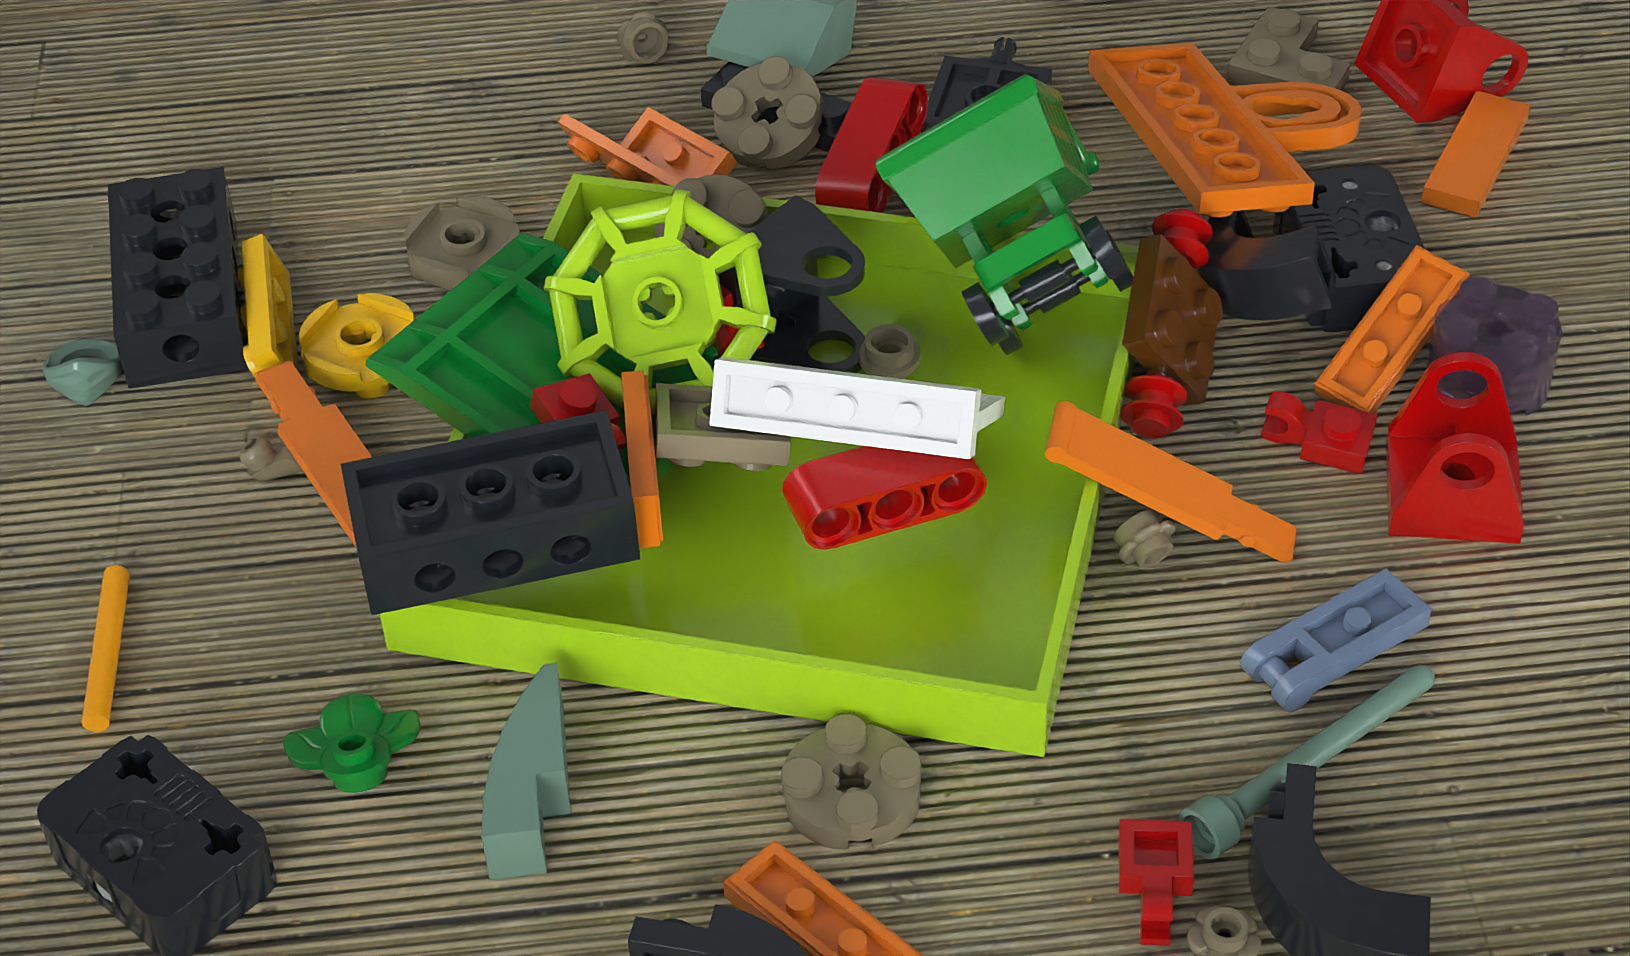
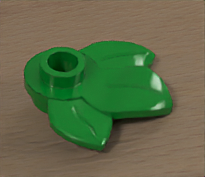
M348 693L335 698L324 707L320 716L321 725L289 732L283 739V746L289 761L297 768L323 770L324 775L333 781L338 790L347 793H358L370 790L385 780L388 775L387 766L391 761V754L413 743L420 732L421 724L416 710H400L383 714L379 702L371 695Z

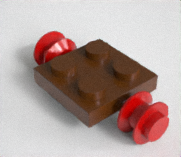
M1183 208L1173 209L1156 217L1152 223V232L1155 236L1140 238L1122 345L1148 371L1145 375L1131 378L1126 382L1124 391L1131 402L1126 403L1121 408L1120 416L1134 433L1146 438H1162L1168 433L1181 428L1183 425V415L1176 408L1181 405L1188 406L1205 403L1209 377L1214 371L1213 348L1217 324L1220 323L1223 312L1221 297L1196 272V269L1206 265L1209 260V251L1205 244L1211 240L1213 229L1197 212Z

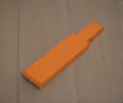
M290 360L255 372V379L270 401L273 412L279 414L284 421L278 424V435L356 547L340 464L371 458V454L335 403L323 407L316 398L313 387L307 385Z
M1062 401L1056 404L1045 450V457L1050 462L1060 463L1215 540H1218L1225 534L1239 541L1243 546L1254 548L1280 562L1288 563L1292 561L1297 531L1294 525L1260 509L1256 504H1250L1232 495L1233 485L1078 409L1073 403Z

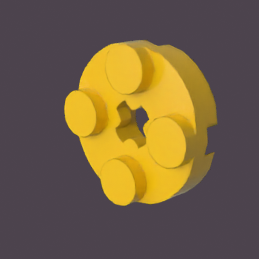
M378 293L357 294L358 303L347 304L339 307L338 299L321 305L305 319L299 331L301 358L306 376L334 390L355 391L359 397L366 399L377 398L387 393L390 389V383L366 367V359L414 321V314L409 306L397 298ZM368 339H371V341H369V342H367V343H365V344L353 345V344H360V343H363V342L367 341Z

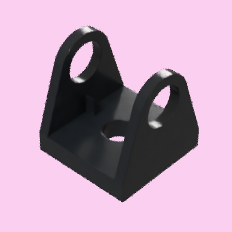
M795 195L748 232L755 233L762 243L758 253L770 315L777 320L774 333H767L764 338V346L757 349L750 360L857 373L862 369L859 363V348L865 340V336L827 296L847 293L862 282L865 276L864 255L813 203ZM817 257H840L846 260L851 265V268L839 277L829 279L818 278ZM733 267L718 274L719 281L723 287L732 293L733 307L743 308L736 267ZM831 339L844 341L855 350L849 358L836 363H824L815 360L808 353L809 349L816 343Z

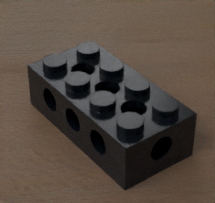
M224 167L206 170L192 169L180 174L146 179L133 178L125 182L108 184L113 335L128 388H139L249 370L243 354V347L247 345L246 328L240 313V308L244 304L242 287L238 278L240 259L237 225ZM181 254L179 258H171L174 255ZM185 290L184 295L171 296L174 293Z
M607 410L340 464L371 616L640 560L634 501Z

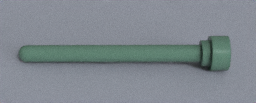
M1426 665L1412 667L1229 796L1223 794L1216 796L1204 795L1180 812L1179 821H1192L1193 850L1206 859H1216L1233 847L1240 840V832L1245 828V819L1268 804L1270 790L1284 791L1287 763L1317 766L1316 769L1428 691L1435 681L1433 671Z

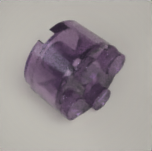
M1470 277L1461 283L1457 294L1451 300L1447 299L1443 304L1441 303L1436 311L1426 369L1436 359L1451 353L1472 352L1483 355L1492 360L1500 370L1511 413L1526 409L1525 416L1532 414L1542 407L1550 392L1562 336V327L1557 316L1559 307L1556 301L1547 295L1531 294L1515 287L1496 285L1492 280L1485 277ZM1459 370L1443 376L1439 380L1437 388L1448 397L1466 399L1481 393L1486 388L1488 382L1482 375L1476 372Z

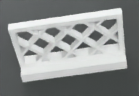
M721 357L715 360L710 426L970 459L975 456L977 432L1003 416L1005 397L981 394V389Z

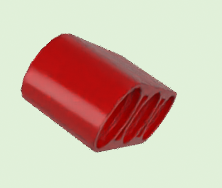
M871 76L863 80L817 177L815 187V201L817 205L879 213L884 212L893 190L881 178L876 169V160L919 135L928 107L927 90L924 84Z
M862 446L799 465L784 480L782 492L806 542L813 548L825 550L962 512L980 500L985 493L987 481L974 456L970 459Z

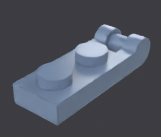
M1385 568L1257 640L1243 654L1240 666L1256 682L1265 681L1272 687V698L1287 712H1294L1303 707L1311 699L1314 692L1428 627L1432 608ZM1295 656L1301 662L1297 666L1290 668L1284 663Z

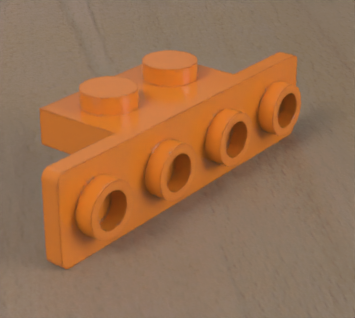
M647 107L620 144L565 113L557 122L571 138L566 145L574 154L591 165L597 159L607 164L606 169L617 179L676 186L680 181L687 178L697 179L712 174L728 176L737 164V161L728 150L650 107Z

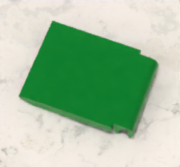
M520 233L367 358L365 366L469 438L541 424L530 407L533 389L574 378L573 376L565 377L557 366L561 360L550 294L544 291L546 277L555 274L569 252L553 241ZM590 266L582 279L595 283L600 275L602 277L604 275ZM576 300L583 340L598 333L593 301ZM647 303L642 304L643 313H653L657 320L666 317ZM712 346L705 349L701 355L712 368H714L715 360L720 358L717 355V350ZM611 348L596 360V362L621 378V372H631L636 367L634 363L627 361ZM689 363L654 370L652 388H656V383L675 384L699 378L694 374ZM610 401L620 416L618 427L623 432L627 441L624 410ZM651 414L656 458L655 414ZM626 446V448L619 450V454L631 490L628 450ZM656 458L658 482L677 464L670 462L668 458Z

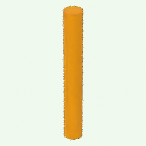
M118 565L107 567L104 570L81 721L85 729L93 732L106 730L110 723L130 579L129 571Z

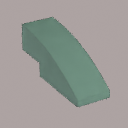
M557 663L543 664L525 688L502 729L490 762L483 796L481 832L490 880L547 873L543 817L571 814L564 706Z

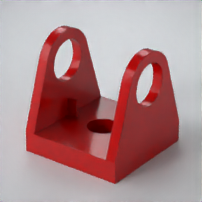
M1381 0L1354 65L1416 123H1431L1464 112L1476 90L1499 97L1508 94L1522 79L1528 65V54L1515 40L1468 19L1469 4L1467 0ZM1512 55V63L1505 76L1493 85L1482 86V79L1487 68L1501 56Z
M1456 352L1444 355L1433 361L1427 367L1389 425L1386 439L1388 535L1520 544L1524 520L1517 434L1500 370L1489 358L1472 352ZM1459 370L1476 372L1482 375L1488 382L1486 388L1481 393L1466 399L1448 397L1438 390L1437 385L1443 376Z

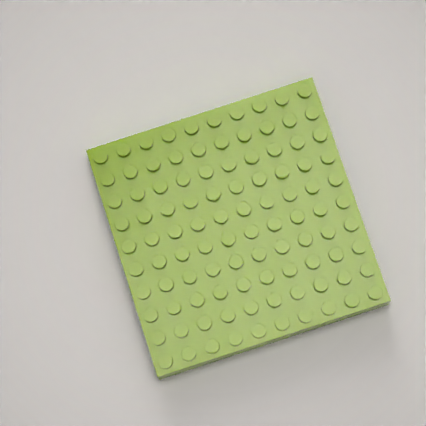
M573 173L543 239L553 241L570 252L593 218L590 212L600 205L605 210L670 196L675 186ZM762 198L770 215L787 202L786 200ZM814 204L861 250L865 258V276L862 282L847 293L827 296V298L865 337L870 330L877 326L895 324L908 329L920 347V364L918 368L909 376L901 379L981 389V394L1005 397L1003 416L977 432L974 458L987 481L985 493L980 500L969 509L956 514L837 548L825 550L813 548L806 542L782 492L783 482L788 474L799 465L864 445L790 436L789 466L772 465L767 470L751 471L742 469L732 462L707 461L705 464L695 467L676 465L658 482L663 541H660V546L639 548L640 560L381 613L380 619L387 650L537 674L543 664L557 663L559 678L825 722H828L834 716L853 714L860 717L865 724L876 725L893 733L1045 757L1107 487L1060 463L1050 462L1045 457V450L1055 406L1062 401L1071 402L1078 409L1120 429L1122 421L1120 412L1127 399L1124 391L1125 384L1132 377L1136 360L1122 345L1132 286L1120 292L1113 279H1109L1108 283L1099 288H1096L1092 281L1087 282L1079 287L1082 293L1045 314H1043L1041 309L1030 314L1029 316L1033 322L1032 326L1020 330L1014 325L1023 343V347L1006 355L998 343L994 346L990 345L963 298V290L977 282L982 285L973 268L975 264L973 259L955 268L916 217ZM656 225L623 231L622 234L628 244L655 238ZM1021 231L994 246L992 250L995 252L1029 232ZM701 235L706 240V249L714 250L716 244ZM608 242L605 243L590 265L603 275L612 264L610 259L615 253V250ZM1116 243L1134 276L1139 246ZM1069 249L1063 250L1010 281L1016 290L1021 287L1018 281L1056 259L1062 264L1073 258ZM817 257L818 278L829 279L839 277L851 268V265L840 257ZM1080 268L1071 274L1073 276L1081 272ZM662 288L651 290L652 300L647 302V304L667 317L668 309L675 306V297H667ZM1027 298L1022 300L1023 304L1029 302ZM831 339L816 343L809 349L808 353L815 360L824 363H836L849 358L855 350L844 341ZM863 369L857 372V374L869 375ZM454 427L448 442L469 437Z

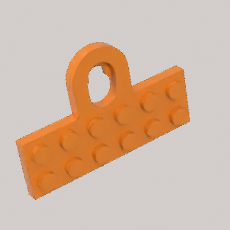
M1193 42L1089 50L1088 71L1199 214L1211 217H1226L1234 211L1260 209L1267 212H1283L1289 209L1290 206L1312 204L1315 182L1289 152L1336 148L1353 141L1359 132L1362 109L1359 102L1351 95L1333 87L1308 82H1277L1230 86ZM1302 114L1298 117L1289 119L1265 117L1272 115Z

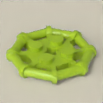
M676 189L673 195L605 210L600 205L590 213L593 218L555 274L547 276L545 280L544 291L550 294L561 360L557 366L565 377H578L590 373L608 400L623 410L622 378L596 362L609 348L623 356L627 361L636 365L634 371L644 370V375H648L651 414H655L656 388H652L654 370L689 363L694 374L699 379L675 384L713 387L714 368L701 355L705 349L715 342L717 332L722 324L740 330L721 357L750 360L767 333H774L777 321L770 315L758 253L762 243L753 232L746 234L692 199L690 191ZM665 223L663 237L628 244L622 234L623 231ZM687 225L721 248L708 259L689 249L681 242ZM608 242L615 250L614 255L610 259L612 264L604 276L600 275L595 283L583 280L582 277L605 243ZM736 267L743 308L724 307L718 274ZM656 288H662L667 297H675V306L668 309L667 317L659 320L656 319L653 313H643L642 304L652 300L651 290ZM576 300L593 301L598 333L583 340Z

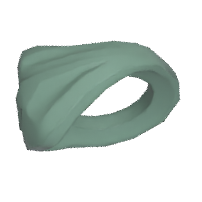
M83 338L62 344L49 354L42 366L44 376L50 386L75 403L84 406L93 404L116 381L123 371L116 344L105 339ZM84 356H97V357H102V358H104V359H92V358H80V357H84Z

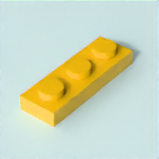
M263 233L241 242L243 267L238 269V278L245 293L246 305L240 308V313L248 332L249 343L243 347V354L246 364L254 377L255 372L289 360L299 372L290 272Z

